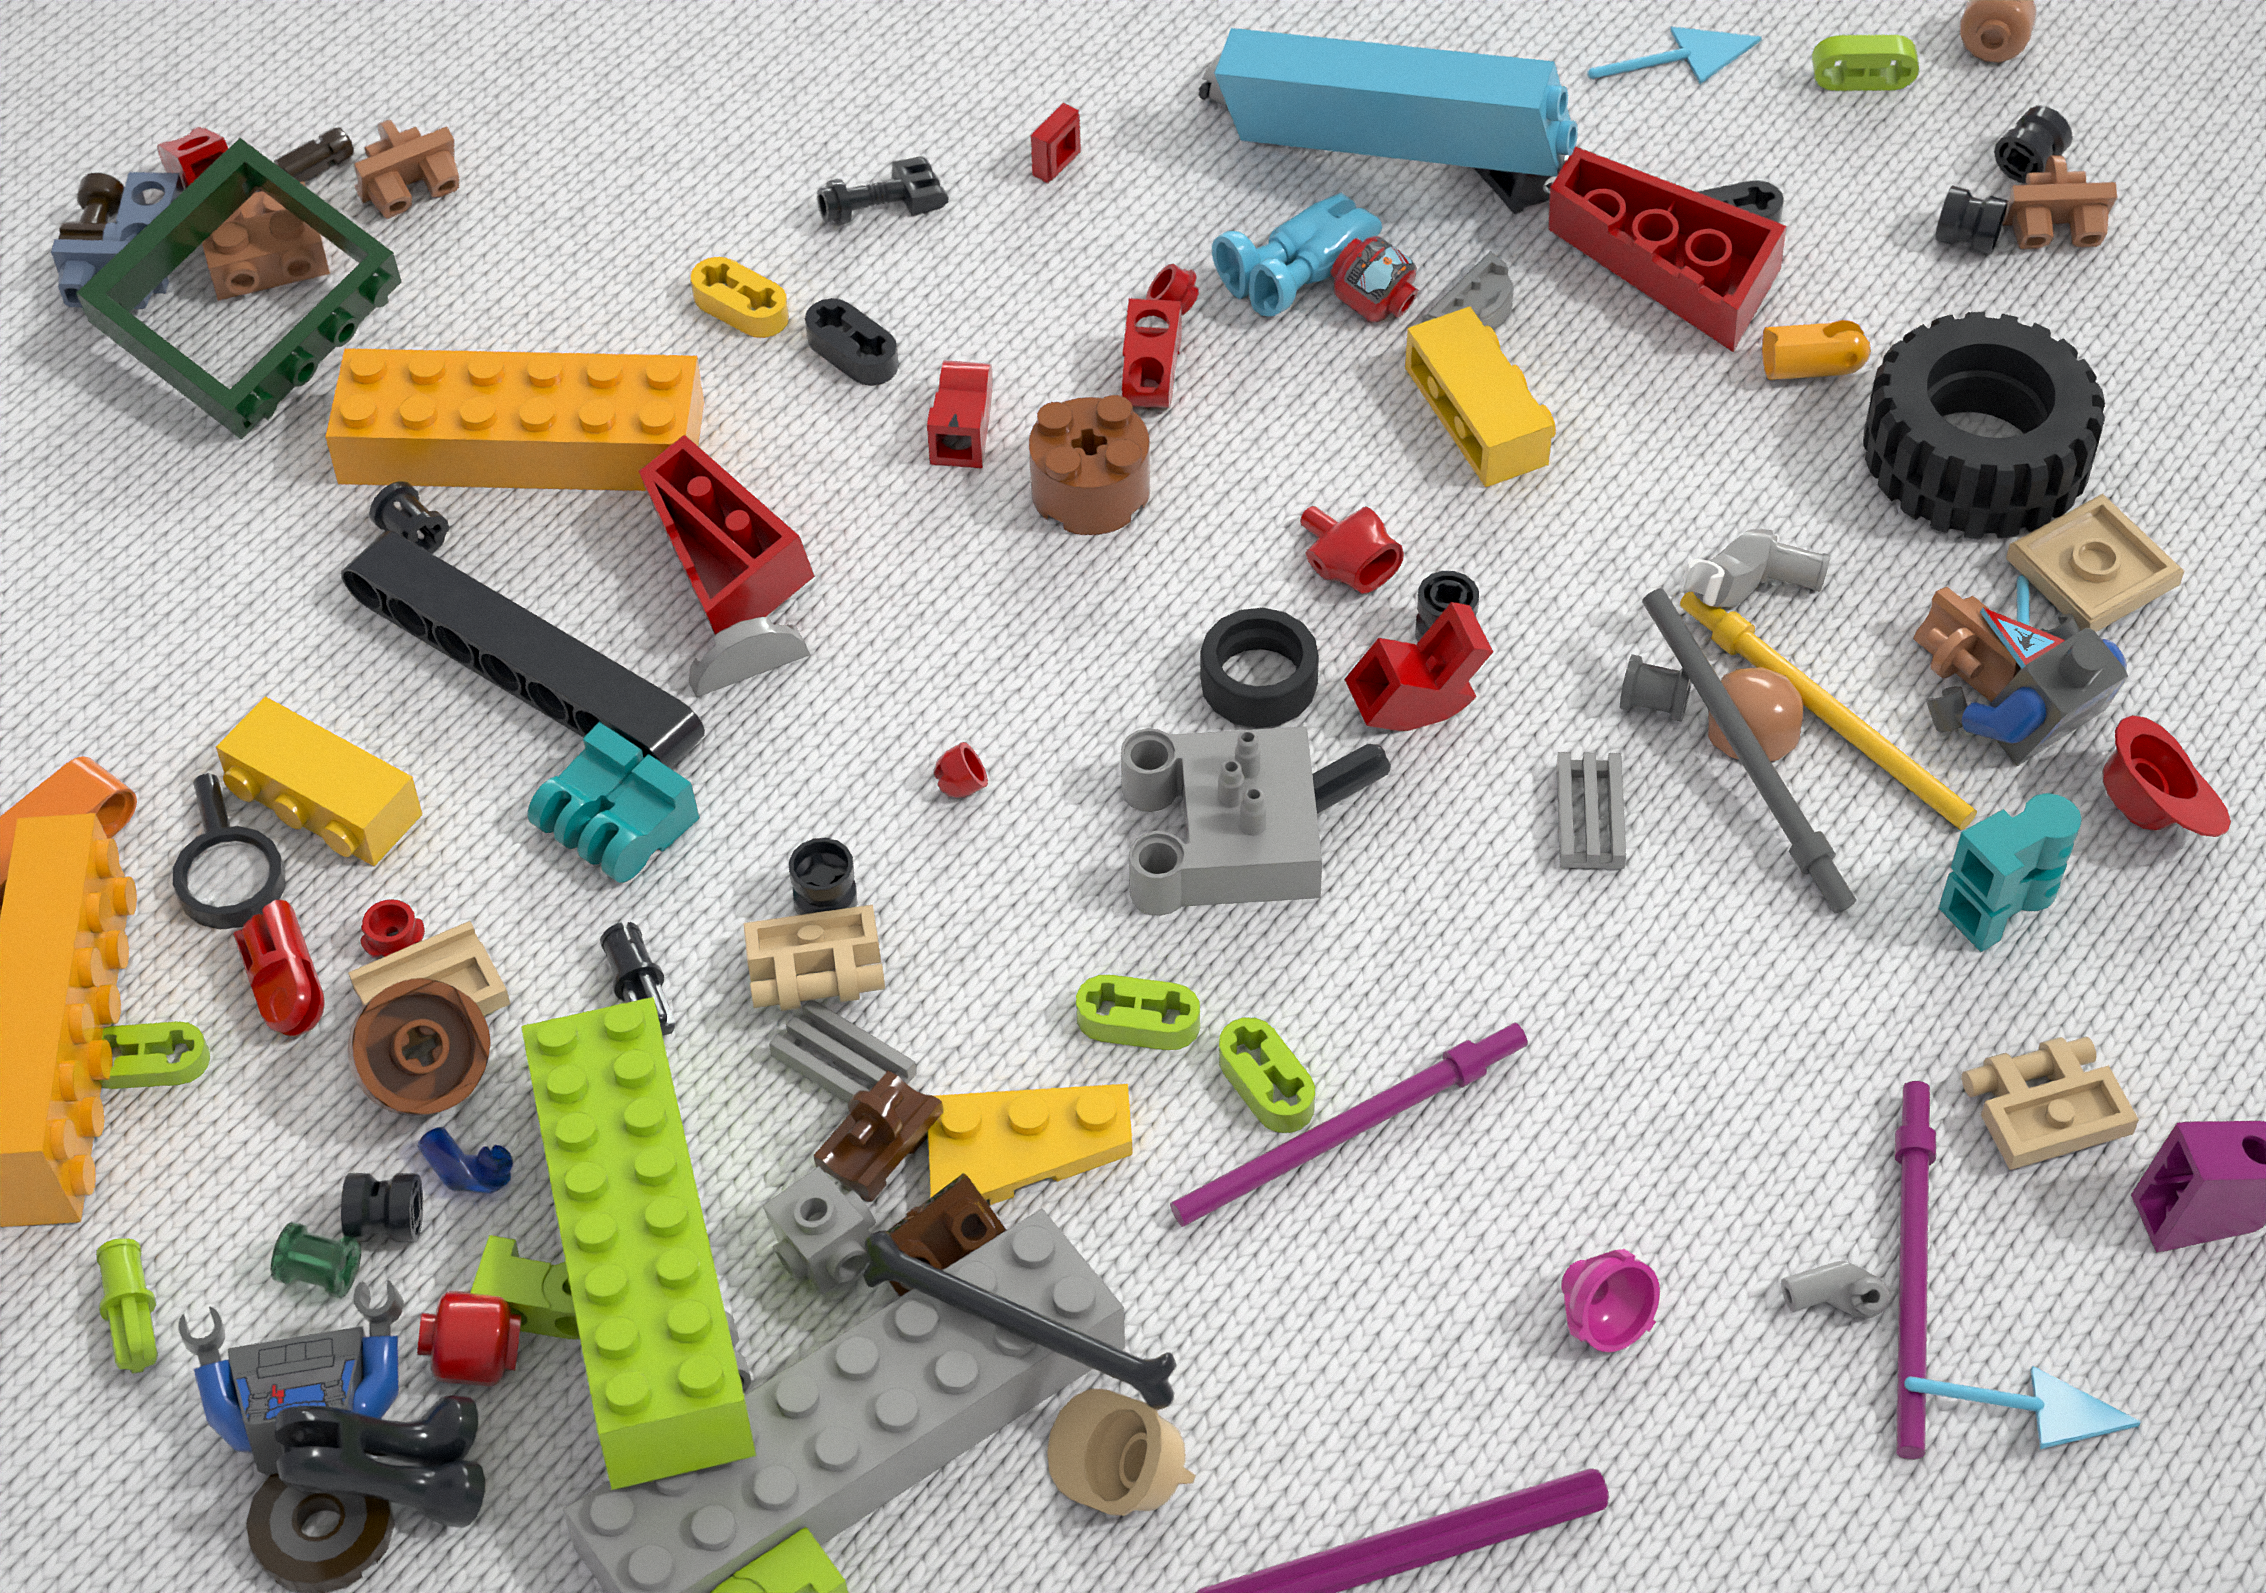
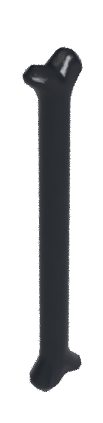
M885 1230L877 1231L866 1238L865 1249L870 1257V1263L863 1273V1277L869 1288H874L882 1282L897 1281L1131 1385L1154 1410H1162L1173 1402L1174 1392L1169 1383V1377L1177 1364L1172 1353L1166 1352L1157 1358L1141 1359L905 1254L899 1249L889 1232Z

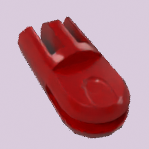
M274 900L263 907V914L254 915L244 923L242 929L235 931L233 936L261 1017L270 1029L287 1036H301L311 1031L321 1019L325 1004L324 993L293 907L286 900Z

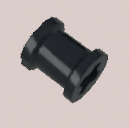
M399 481L383 488L376 495L370 506L369 515L371 521L381 530H391L432 554L436 552L444 543L445 536L449 531L448 520L438 511H429L419 501L418 491L408 482ZM394 502L400 503L402 508L400 511L394 506ZM418 530L424 535V539L418 538Z

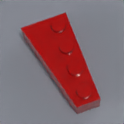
M1575 146L1572 155L1568 157L1550 187L1549 231L1734 352L1782 268L1787 226Z

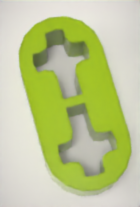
M1902 35L1830 36L1821 40L1812 52L1815 81L1826 90H1899L1913 83L1919 74L1916 45L1911 39ZM1841 60L1840 65L1835 66V62ZM1896 60L1895 65H1890L1891 61Z
M1097 975L1087 979L1079 987L1076 994L1077 1024L1086 1036L1100 1042L1159 1050H1179L1189 1046L1197 1038L1200 1031V1001L1196 994L1184 985L1118 975ZM1102 1001L1114 1002L1115 1006L1110 1009L1109 1015L1097 1014V1010L1102 1006ZM1174 1009L1179 1011L1174 1024L1162 1022V1018L1166 1016L1167 1010Z
M1242 1017L1226 1025L1219 1036V1066L1259 1122L1267 1129L1278 1133H1292L1304 1128L1310 1123L1315 1108V1084L1306 1069L1275 1029L1266 1021L1255 1017ZM1244 1044L1249 1050H1255L1260 1047L1261 1066L1247 1052L1237 1055V1046ZM1273 1083L1286 1098L1297 1095V1104L1289 1106L1284 1100L1273 1103Z
M175 1021L103 1028L102 1040H108L111 1048L119 1047L123 1056L115 1058L113 1067L110 1070V1079L99 1081L102 1085L101 1088L107 1089L173 1086L190 1083L199 1078L208 1068L211 1059L209 1047L198 1027L188 1022ZM186 1044L189 1051L181 1054L180 1062L169 1063L166 1055L173 1054L176 1045Z

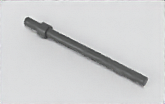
M1660 588L1650 592L1643 598V605L1791 842L1792 846L1789 849V853L1801 873L1812 876L1834 913H1840L1848 909L1857 899L1832 861L1836 855L1822 831L1814 832L1664 589Z

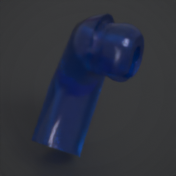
M443 1127L431 1129L418 1142V1149L443 1184L452 1191L492 1194L504 1188L511 1180L510 1171L513 1167V1157L506 1148L500 1145H493L491 1150L488 1146H484L477 1155H467L463 1153L449 1132Z

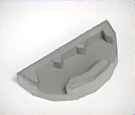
M1490 251L1423 316V322L1471 306L1484 326L1489 325L1494 330L1503 324L1512 309L1513 283L1508 275L1507 264Z
M768 617L741 621L717 633L712 638L716 645L704 655L701 662L695 658L690 666L689 684L697 698L811 654L797 627L792 624H787V626L772 624Z

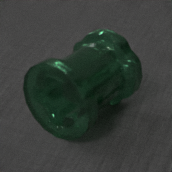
M291 1221L286 1224L276 1241L270 1265L271 1276L274 1281L285 1284L296 1279L325 1287V1291L330 1296L342 1299L352 1288L359 1270L362 1255L361 1244L358 1243L357 1239L347 1236L340 1239V1241L310 1234L305 1225Z

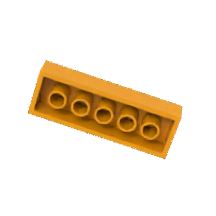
M344 348L325 436L337 483L345 485H390L391 483L404 481L412 486L647 491L638 471L684 434L699 446L704 397L698 357L695 355Z
M96 813L17 818L0 916V1227L81 1222L85 1195H92L95 1188L96 1171L91 1153L94 1137H100L104 1129V1109L100 1099L102 1085L99 1080L110 1079V1070L113 1067L111 1046L108 1040H102L103 1028L109 1027L111 1024H117L120 1019L121 999L117 988L119 969L127 967L129 961V944L125 933L126 920L128 915L135 914L137 907L135 882L131 876L125 877L119 864L117 844L114 839H107Z

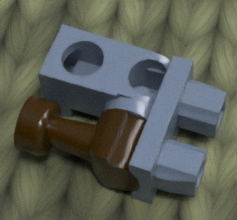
M129 172L125 187L118 179L105 173H90L81 179L77 192V202L84 211L79 221H70L61 225L59 228V238L54 239L51 250L59 274L58 288L67 307L83 308L76 292L184 191L179 173ZM158 189L165 194L159 202L146 204L143 191ZM117 214L116 222H108L109 217ZM168 276L133 309H145L152 293L166 294L169 283Z

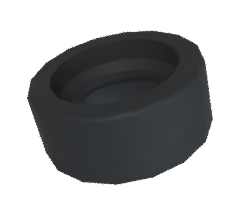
M1263 607L1242 609L1221 618L1206 633L1200 650V680L1203 697L1218 715L1233 724L1252 728L1273 727L1299 717L1313 701L1318 685L1319 655L1316 639L1303 622L1283 611ZM1263 649L1277 652L1288 658L1296 666V671L1288 679L1277 684L1253 686L1240 683L1224 672L1222 666L1230 657L1241 652Z

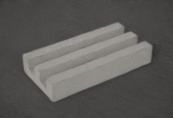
M1558 752L1556 772L1560 868L1624 869L1626 839L1621 753H1609L1608 760H1596V753L1583 752L1582 760H1571V752ZM1572 777L1583 778L1586 852H1574ZM1597 778H1607L1610 853L1600 852Z
M808 1000L802 1006L803 1015L799 1019L795 1016L791 1018L786 1024L787 1032L783 1037L777 1034L769 1043L772 1057L847 1103L858 1091L869 1092V1090L799 1048L798 1045L801 1042L833 1060V1064L849 1074H856L874 1086L886 1073L885 1071L888 1070L899 1076L907 1085L917 1074L914 1060L815 1000Z

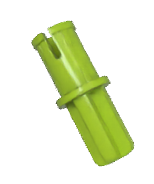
M117 1238L102 1244L96 1251L104 1298L99 1304V1312L101 1317L109 1322L116 1366L122 1370H130L132 1374L144 1372V1368L155 1364L158 1358L151 1313L156 1307V1299L153 1292L146 1288L139 1242L129 1238Z

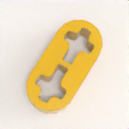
M725 257L704 259L692 269L690 280L693 299L696 306L702 311L756 338H767L777 335L787 326L789 320L787 295L784 289L777 283Z

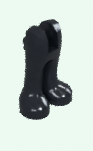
M455 1395L441 1397L419 1420L409 1422L385 1420L329 1406L286 1407L279 1411L276 1416L275 1440L281 1445L298 1448L286 1452L277 1460L280 1480L289 1486L298 1487L303 1493L314 1492L319 1494L326 1492L386 1500L413 1507L435 1522L458 1528H464L475 1520L482 1507L485 1495L486 1478L483 1467L476 1461L463 1460L473 1446L478 1430V1410L476 1403L470 1397ZM366 1454L417 1464L419 1466L386 1464L376 1461Z

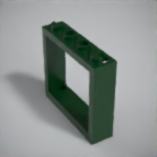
M239 138L78 290L76 294L89 323L242 440L263 418L269 421L276 411L278 403L295 387L306 384L315 374L318 364L335 347H342L347 344L355 335L358 325L375 308H381L389 303L387 296L402 283L394 252L243 139ZM258 189H261L359 264L251 370L229 389L132 315L130 311Z

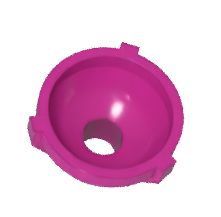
M1626 1249L1613 1250L1586 1260L1576 1261L1565 1271L1561 1288L1564 1293L1567 1324L1572 1336L1580 1341H1585L1599 1351L1615 1352L1633 1344L1646 1330L1648 1332L1651 1331L1656 1323L1653 1318L1660 1299L1659 1281L1653 1269L1635 1258L1634 1254Z

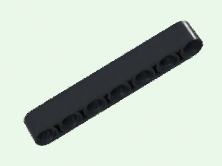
M385 530L341 571L344 585L354 598L365 607L583 738L600 722L640 748L643 758L649 754L672 769L704 737L705 729L701 720L684 702L398 533Z

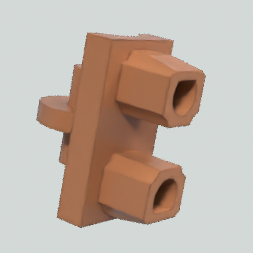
M388 119L378 123L377 128L380 141L364 147L367 158L354 163L358 184L355 185V191L361 202L366 203L372 200L374 205L387 219L406 212L412 206V196L406 187L407 185L423 179L432 197L438 198L455 192L459 188V173L454 160V138L447 126L421 136L416 126L399 133L395 124Z
M2049 156L2045 172L2027 173L2026 185L2012 186L2002 226L2013 225L2020 249H2038L2050 245L2054 237L2052 224L2070 223L2073 245L2077 247L2099 246L2107 235L2108 214L2118 198L2116 182L2086 183L2085 171L2067 172L2064 156Z
M1948 587L1937 590L1932 598L1930 612L1917 629L1913 639L1933 655L1931 670L1944 679L1956 673L1992 702L2017 675L2021 667L1980 613L1982 607L1989 609L1974 596L1962 599Z

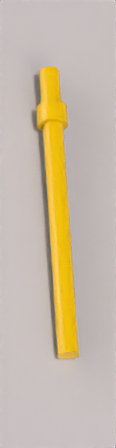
M1687 592L1682 597L1680 607L1712 632L1711 639L1730 655L1739 653L1756 668L1763 667L1786 675L1801 694L1803 705L1959 830H1964L1973 821L1977 810L1754 634L1755 626L1736 611L1727 613L1721 607L1709 606L1696 597L1694 592Z

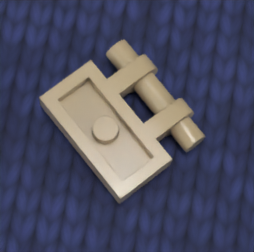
M873 905L743 923L754 1008L780 1005L781 1011L801 1008V1001L840 996V1002L860 1000L859 993L886 989Z
M2062 1037L2041 1042L2038 1050L2013 1058L2008 1053L1985 1058L1983 1066L1962 1073V1084L1969 1097L1988 1092L1999 1096L1985 1101L1981 1117L2009 1170L2134 1134L2139 1119L2109 1065L2084 1072L2081 1068L2082 1065L2096 1061L2095 1046L2089 1037L2069 1042ZM2047 1076L2052 1081L2028 1088L2025 1083Z

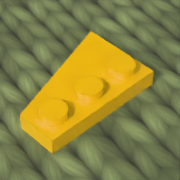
M1128 1084L933 1095L942 1101L944 1112L928 1130L931 1197L962 1173H965L985 1200L988 1199L990 1205L1013 1198L1014 1190L1046 1178H1051L1058 1182L1133 1155Z

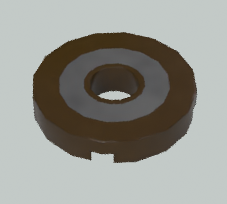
M279 1473L270 1474L253 1496L246 1520L249 1547L262 1570L273 1577L277 1584L292 1592L328 1593L347 1588L363 1578L361 1572L369 1568L374 1560L378 1563L388 1550L395 1525L390 1501L326 1492L319 1494L314 1492L303 1493L284 1484L280 1480ZM333 1511L340 1515L336 1527L326 1535L312 1537L302 1532L305 1521L317 1512Z

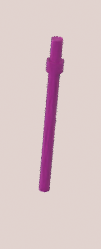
M1513 1023L1476 1043L1466 1040L1443 1052L1442 1061L1171 1202L1170 1207L1175 1219L1184 1227L1454 1084L1463 1088L1484 1077L1487 1074L1486 1067L1528 1045L1525 1032L1518 1023Z
M1910 1081L1903 1085L1902 1126L1895 1131V1160L1901 1164L1896 1454L1905 1459H1919L1925 1456L1926 1393L1909 1391L1905 1388L1904 1382L1908 1377L1926 1379L1929 1166L1936 1161V1132L1930 1127V1086L1922 1081Z

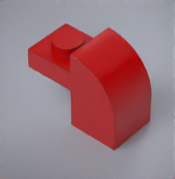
M1451 602L1417 644L1378 638L1344 680L1366 726L1410 731L1445 721L1466 708L1477 697L1469 680L1491 656L1493 650L1470 605Z

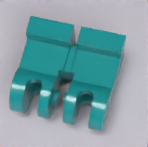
M598 722L583 738L585 749L559 776L549 778L538 788L531 799L527 815L532 825L544 833L554 832V838L557 842L568 849L577 848L578 855L592 865L601 863L603 873L619 883H624L633 879L644 868L650 856L657 849L663 852L700 817L690 781L649 754L643 758L640 748Z
M2050 793L2039 794L2032 797L2026 803L2024 811L2014 817H2011L2002 809L1961 832L1950 867L1953 871L1948 874L1938 909L1980 952L2001 941L2007 920L2021 910L2040 911L2053 904L2057 897L2074 841L2081 826L2082 819L2078 808L2070 800L2060 795Z

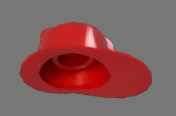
M2132 715L2120 720L2115 729L2116 749L2108 758L2102 773L2103 784L2108 796L2127 819L2133 824L2149 830H2161L2177 823L2183 828L2202 836L2218 837L2226 834L2231 824L2228 809L2218 794L2193 766L2189 756L2179 742L2165 728L2146 717Z

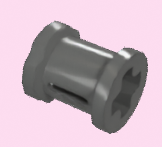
M1632 654L1622 686L1620 709L1630 711L1634 705L1670 713L1672 720L1682 722L1692 682L1683 668L1679 671L1643 663L1641 656Z

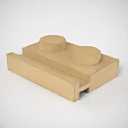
M471 921L348 972L352 987L363 1007L371 998L395 983L415 978L437 980L457 988L477 1004L484 1016L510 1005L507 989L482 942L479 941ZM414 1029L407 1032L409 1043L401 1049L404 1051L432 1039V1037L429 1035L420 1038Z

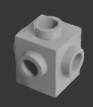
M819 1166L762 1205L778 1243L773 1245V1249L780 1262L795 1280L806 1275L822 1295L840 1282H847L855 1278L862 1272L866 1264L870 1262V1257L864 1248L865 1240L870 1236L868 1229L876 1224L871 1211L854 1190L843 1195Z

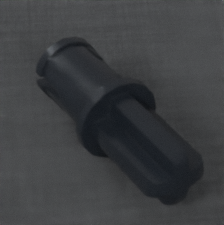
M628 922L626 928L630 940L627 938L623 923H617L609 927L600 937V944L615 975L612 986L615 995L626 1003L654 997L662 1036L671 1034L675 1028V1019L661 987L664 983V974L660 966L653 963L649 957L639 926L633 922Z

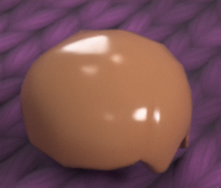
M1763 667L1736 669L1725 674L1720 681L1770 761L1779 760L1795 749L1800 739L1803 721V701L1801 694L1786 675ZM1708 710V736L1710 741L1729 757L1739 759Z

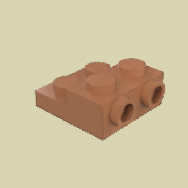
M263 191L254 193L202 243L218 301L330 274L320 234Z

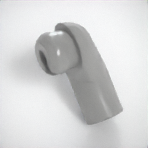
M1836 1261L1781 1279L1784 1300L1793 1312L1826 1302L1850 1315L1866 1319L1873 1318L1883 1312L1888 1306L1890 1299L1889 1290L1884 1282L1875 1275L1847 1261Z

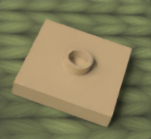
M2104 494L2093 498L2011 543L2006 559L2062 614H2072L2080 630L2090 628L2095 632L2181 584L2184 570Z

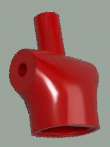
M1316 506L1307 508L1301 516V525L1319 538L1307 549L1306 557L1312 568L1322 578L1340 581L1364 594L1370 593L1384 585L1399 570L1404 555L1402 545L1387 534L1384 523L1371 508L1367 506L1362 507L1340 522H1337Z

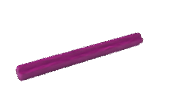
M1589 1468L1203 1587L1196 1593H1337L1604 1510L1608 1506V1488L1600 1471Z

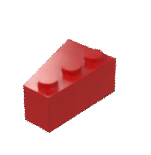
M685 434L638 471L656 514L714 635L738 622L767 617L815 577L800 536Z

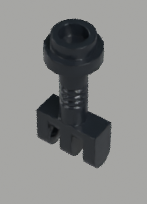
M923 156L892 162L891 179L882 181V183L877 182L871 185L847 188L843 180L838 178L829 180L826 183V187L817 190V203L822 219L825 222L834 221L836 225L849 223L853 210L879 205L880 203L884 204L885 202L891 203L903 200L910 214L915 215L943 208L948 203L949 197L945 189L940 186V180L932 171V166L928 159Z

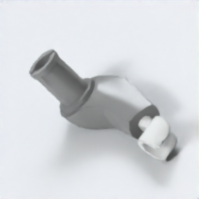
M1751 529L1731 542L1711 560H1691L1688 563L1680 592L1684 594L1694 592V595L1703 603L1714 607H1736L1758 587L1759 582L1765 583L1767 578L1800 585L1820 592L1827 574L1830 555L1825 553L1819 554L1777 542L1778 537L1773 535V530Z

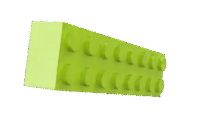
M654 997L521 1026L597 1431L611 1489H619L755 1457L756 1452L745 1397Z

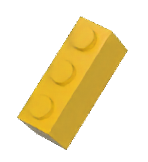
M1471 306L1407 328L1405 369L1485 488L1549 465L1551 440L1556 435L1553 416L1547 406L1537 403L1528 390L1526 378L1520 367L1509 363L1500 349L1495 331L1489 325L1484 326Z
M266 696L216 746L224 771L223 781L235 796L246 802L256 800L272 809L279 819L294 829L304 827L323 838L332 850L344 857L354 855L375 867L423 815L411 775Z

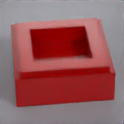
M1062 103L1030 135L1032 176L1049 183L1081 152L1080 115L1078 109Z

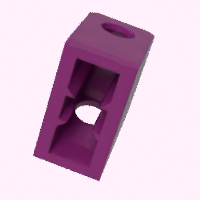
M2186 1121L2176 1123L2131 1193V1197L2156 1252H2164L2253 1233L2264 1227L2266 1224L2265 1121Z

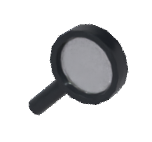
M210 773L202 774L195 778L193 785L205 834L196 837L180 852L173 866V887L185 914L198 924L220 930L243 927L244 923L254 915L263 914V907L274 900H280L285 890V867L279 851L270 838L258 830L241 826L230 827L218 777Z

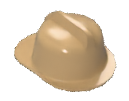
M1090 1388L1072 1397L1060 1410L1050 1431L1047 1449L1050 1475L1058 1490L1075 1502L1109 1515L1125 1516L1132 1511L1155 1510L1168 1502L1179 1484L1194 1483L1196 1475L1184 1467L1185 1443L1180 1431L1168 1420L1159 1416L1157 1411L1147 1403L1107 1389Z

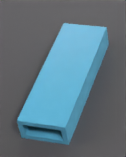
M1231 28L1214 73L1241 141L1557 177L1565 156H1571L1577 144V123L1570 118L1567 108L1568 90L1566 86H1561L1555 61Z

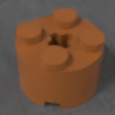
M1109 395L1104 398H1076L1062 403L1050 402L1039 409L1037 421L1029 436L1031 495L1034 506L1039 514L1047 521L1049 515L1063 522L1064 530L1079 535L1106 534L1119 530L1130 523L1131 514L1141 505L1144 508L1150 496L1149 434L1142 419L1133 411L1131 402L1119 395Z
M423 978L408 979L385 988L371 998L360 1010L351 1026L349 1034L348 1061L356 1083L374 1103L389 1112L401 1115H428L447 1110L459 1104L473 1092L486 1069L491 1045L490 1033L481 1010L465 993L437 980ZM414 1029L420 1038L430 1035L435 1042V1048L427 1052L429 1064L422 1067L421 1062L417 1058L406 1060L401 1048L409 1043V1036L407 1034L409 1030Z

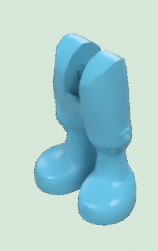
M1341 192L1313 204L1275 228L1269 236L1268 244L1262 247L1255 248L1251 240L1239 231H1226L1213 240L1212 257L1221 280L1233 296L1240 300L1249 295L1254 311L1261 316H1275L1292 305L1297 290L1304 284L1323 281L1330 277L1332 266L1337 257L1353 239L1359 238L1363 241L1369 237L1378 236L1383 227L1378 217L1364 208H1356L1355 202Z

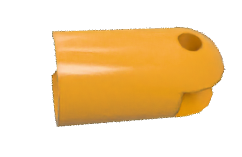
M1849 320L1822 324L1765 327L1763 331L1762 358L1764 371L1769 380L1840 376L1855 373L1866 364L1871 353L1870 342L1864 335L1863 330L1858 324Z

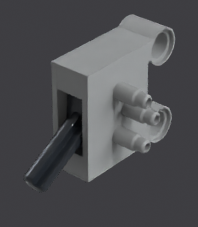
M1307 726L1170 735L1159 729L1146 728L1130 734L1121 747V788L1124 800L1131 807L1140 811L1154 812L1163 810L1171 805L1177 796H1182L1186 844L1177 836L1162 831L1145 833L1134 841L1129 852V887L1132 903L1142 912L1149 915L1162 916L1171 914L1183 906L1321 898L1322 854L1317 814L1388 775L1391 770V764L1386 757L1384 749L1379 744H1366L1312 774Z

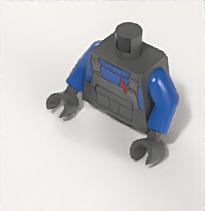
M2063 614L2058 617L2060 626L2050 630L2043 628L2040 630L2065 641L2022 668L1989 705L1976 702L1967 705L1962 687L1960 686L1948 687L1942 690L1943 697L1928 698L1926 703L1937 731L1948 732L1963 727L1968 733L1995 739L2016 766H2019L2107 709L2128 678L2126 658L2119 647L2112 641L2101 639L2090 628L2080 630L2072 614Z
M388 1280L387 1301L382 1307L375 1310L369 1309L371 1296L364 1281L360 1282L355 1288L353 1295L354 1305L369 1322V1337L365 1336L363 1326L228 1348L229 1359L221 1361L219 1348L225 1340V1328L218 1311L213 1307H209L214 1328L204 1338L192 1337L185 1315H181L178 1322L179 1333L186 1349L198 1356L200 1367L193 1370L205 1417L210 1427L237 1452H252L257 1471L270 1475L279 1473L276 1462L280 1456L286 1452L298 1449L281 1445L275 1440L276 1416L282 1409L293 1406H329L382 1419L395 1402L399 1393L398 1336H391L390 1326L398 1320L404 1308L403 1297L397 1288ZM289 1486L290 1488L298 1489V1487Z

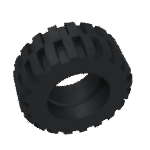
M1968 312L1962 319H1955L1951 314L1933 320L1930 328H1927L1924 324L1905 334L1903 341L1900 340L1893 344L1884 355L1882 365L1877 368L1863 433V447L1866 450L1865 461L1869 472L1875 479L1879 478L1877 485L1891 502L1896 499L1901 501L1900 509L1916 521L1921 516L1931 521L1930 526L1932 529L1948 533L1950 528L1965 532V538L1982 539L1984 533H1996L1997 538L2001 539L2019 535L2020 529L2024 527L2028 532L2041 528L2050 523L2052 517L2056 519L2064 515L2074 506L2076 497L2083 494L2090 477L2105 420V415L2103 414L2105 407L2102 388L2096 383L2097 376L2085 358L2078 361V352L2075 347L2064 338L2056 341L2050 337L2051 332L2048 328L2035 322L2032 327L2018 323V317L2001 314L2000 319L1985 317V312ZM1963 412L1987 414L2012 424L2023 434L2006 438L1983 437L1955 427L1946 421L1943 416Z

